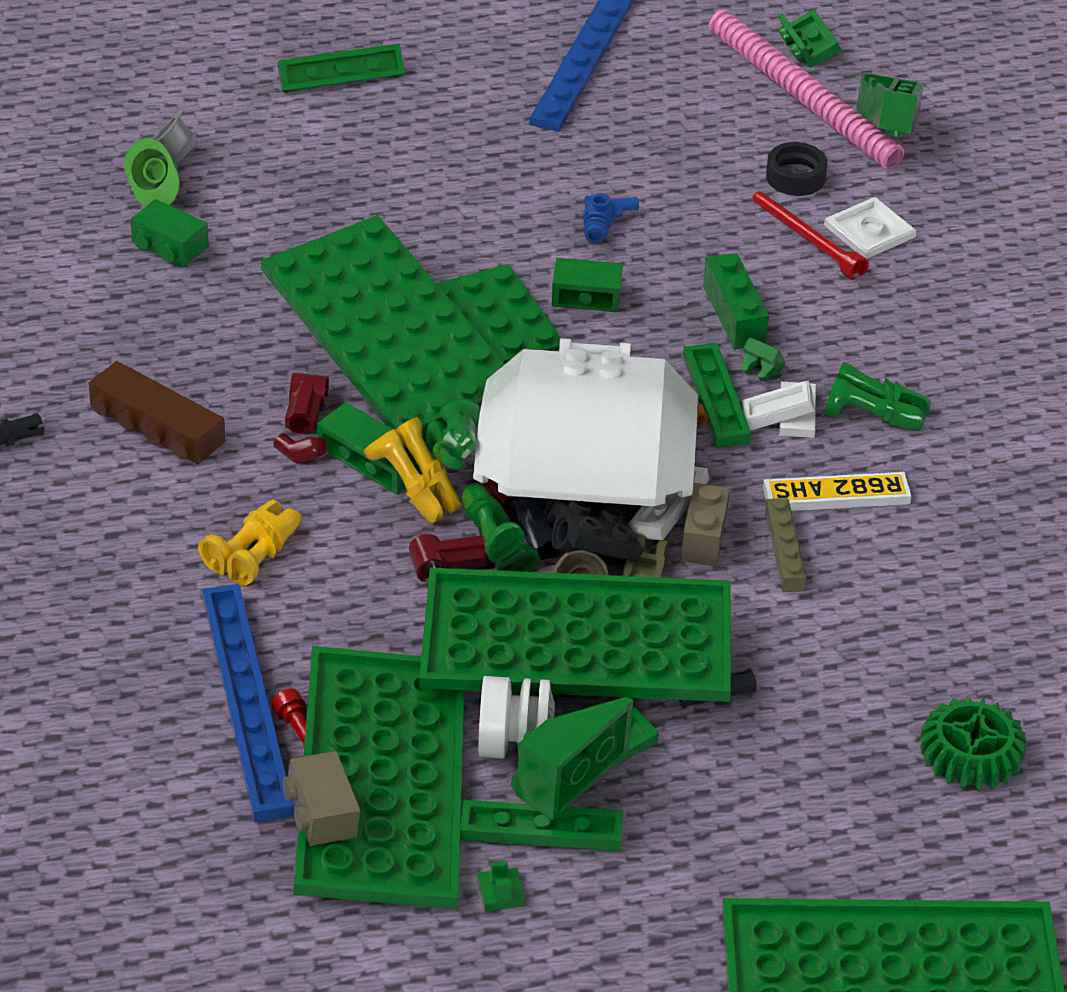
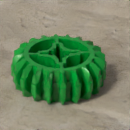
M967 696L964 702H959L957 699L952 698L949 705L940 703L936 711H930L921 730L920 749L921 755H925V765L933 766L934 776L946 773L947 785L955 779L960 780L962 790L968 785V782L974 783L978 792L983 787L984 782L993 790L998 781L1007 784L1011 775H1017L1021 763L1025 759L1026 737L1025 732L1021 728V721L1013 719L1011 710L1000 711L999 702L991 706L985 703L984 698L980 702H972L969 696ZM975 739V743L972 746V740Z

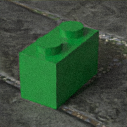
M154 199L130 219L132 243L139 249H147L160 255L167 262L173 261L185 267L209 247L207 222L157 199Z
M556 258L552 282L551 307L619 312L623 263Z

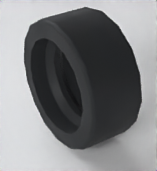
M802 142L782 143L774 147L768 154L766 180L778 192L793 196L811 195L821 190L825 185L828 159L824 152L816 146ZM800 164L811 168L812 171L793 173L784 170L781 166Z

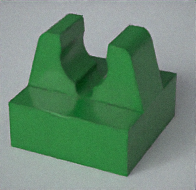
M749 337L743 348L745 352L741 367L743 372L748 375L753 368L761 365L762 369L758 375L761 381H767L776 372L779 373L786 363L779 349Z
M507 861L494 862L490 864L489 871L477 873V882L485 912L525 906V896L517 867L508 868Z

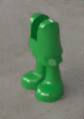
M843 362L838 377H836L824 416L835 418L842 412L845 406H855L882 418V423H888L889 427H901L920 431L925 422V416L929 412L931 401L924 395L903 387L897 381L893 384L885 378L884 383H881L860 372L852 364Z
M467 398L454 399L440 407L439 413L443 420L447 422V425L441 421L432 420L426 428V442L429 451L441 464L450 469H460L463 467L466 457L470 452H474L477 447L476 438L480 408L474 401Z
M478 483L468 485L462 493V503L466 510V516L472 519L474 525L478 527L479 535H482L485 542L486 553L490 561L495 562L497 571H534L539 564V553L534 547L523 544L525 539L523 529L517 523H511L500 503L494 499L486 487Z

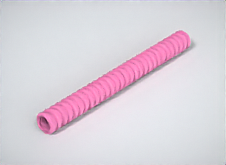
M722 9L713 15L709 22L710 32L733 48L739 55L745 57L758 70L763 71L766 76H769L771 80L775 81L785 91L787 90L790 95H793L809 110H812L819 118L824 119V122L830 124L833 129H836L838 133L849 139L857 148L868 154L876 163L881 164L884 169L893 168L900 163L904 155V148L897 144L890 136L872 124L868 119H865L855 109H852L845 101L815 80L814 77L791 61L782 52L778 51V49L760 37V35L729 11Z

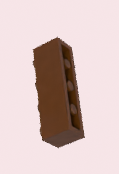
M119 361L114 362L89 382L90 404L99 415L106 414L117 420L123 428L127 430L133 429L141 433L152 444L163 445L172 450L180 459H188L198 465L226 442L225 421L222 416Z

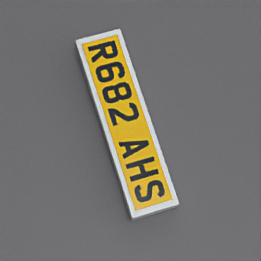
M905 472L764 479L763 483L765 498H788L791 511L904 505L911 502V493Z

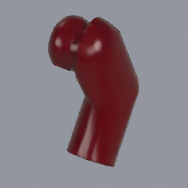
M282 433L275 438L273 444L274 448L296 464L313 461L319 456H323L327 451V444L320 437H307L294 441L285 433Z

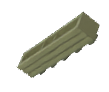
M766 499L765 516L767 517L775 553L782 592L805 591L807 578L789 499Z

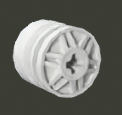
M483 676L479 722V757L504 759L509 742H517L518 747L519 741L526 732L534 731L545 720L554 718L555 702L550 688V680L540 679L539 697L530 696L531 679L525 678L519 696L512 695L509 677Z

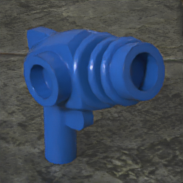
M604 193L585 196L583 222L586 239L594 244L601 243L607 236L614 217H622L623 211L639 209L638 197L611 199Z

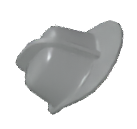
M183 109L175 114L160 133L153 138L166 147L176 160V163L184 159L197 141L195 135L180 118L184 112Z

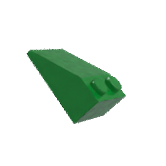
M624 697L545 720L534 731L526 732L518 744L519 758L516 771V796L551 820H554L628 753L634 700Z

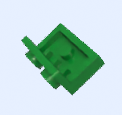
M815 9L791 23L788 22L783 13L777 16L782 25L778 32L786 45L792 42V45L789 47L798 62L803 59L808 67H814L842 51L838 42Z

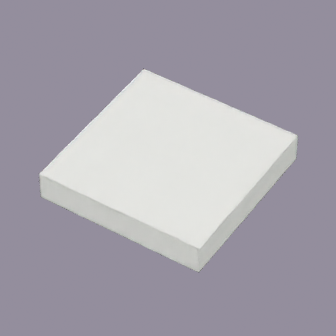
M876 197L827 217L824 221V226L854 251L859 252L867 259L916 237V230Z

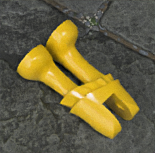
M415 417L400 425L396 430L392 429L375 440L363 452L372 461L386 458L394 466L406 486L407 492L405 495L411 499L409 503L419 511L426 521L434 524L443 518L442 507L451 514L461 507V503L447 476L446 468L441 469V463L437 459L433 461L422 438V422L418 417ZM403 446L409 450L422 471L421 475L413 465Z
M272 499L258 509L251 511L243 520L244 526L228 542L218 535L211 534L205 536L198 543L199 555L210 570L222 576L227 572L229 580L241 586H246L257 578L259 564L267 555L274 558L277 552H281L284 543L299 527L302 515L292 508H287L282 512V504ZM254 541L257 542L249 551L246 550Z

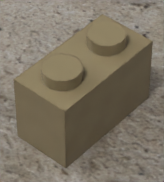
M701 483L693 484V492L683 531L681 561L717 566L727 518L730 488Z
M337 751L290 759L288 776L283 778L284 794L288 801L293 800L296 826L299 831L304 830L309 845L313 846L356 838L360 809Z

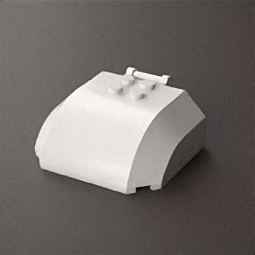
M560 338L559 352L523 349L486 381L479 416L473 479L486 483L489 478L499 483V492L507 496L658 506L665 503L666 495L675 492L681 498L690 496L693 492L698 394L665 359L630 357L631 343H620V346L571 343V339Z

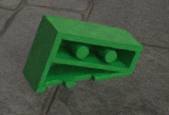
M863 72L856 109L880 129H886L885 134L904 137L905 133H911L918 120L924 83Z

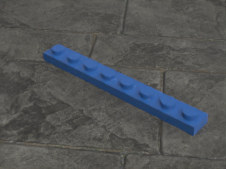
M598 0L530 116L531 126L560 132L634 0Z
M240 584L202 589L204 607L254 823L294 816L292 800L288 801L284 794L283 778L286 776Z

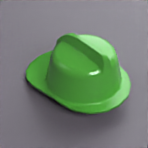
M144 138L136 141L127 151L124 169L137 201L147 206L154 199L171 205L175 201L180 187L176 160L166 147L155 139ZM150 183L157 184L159 187H153Z

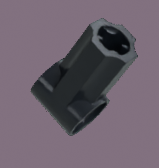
M526 497L510 501L508 506L511 522L515 521L523 529L528 545L537 550L542 560L557 557L562 551L555 549L552 545L551 537L554 523L547 520L548 516L543 513L547 504L545 498Z

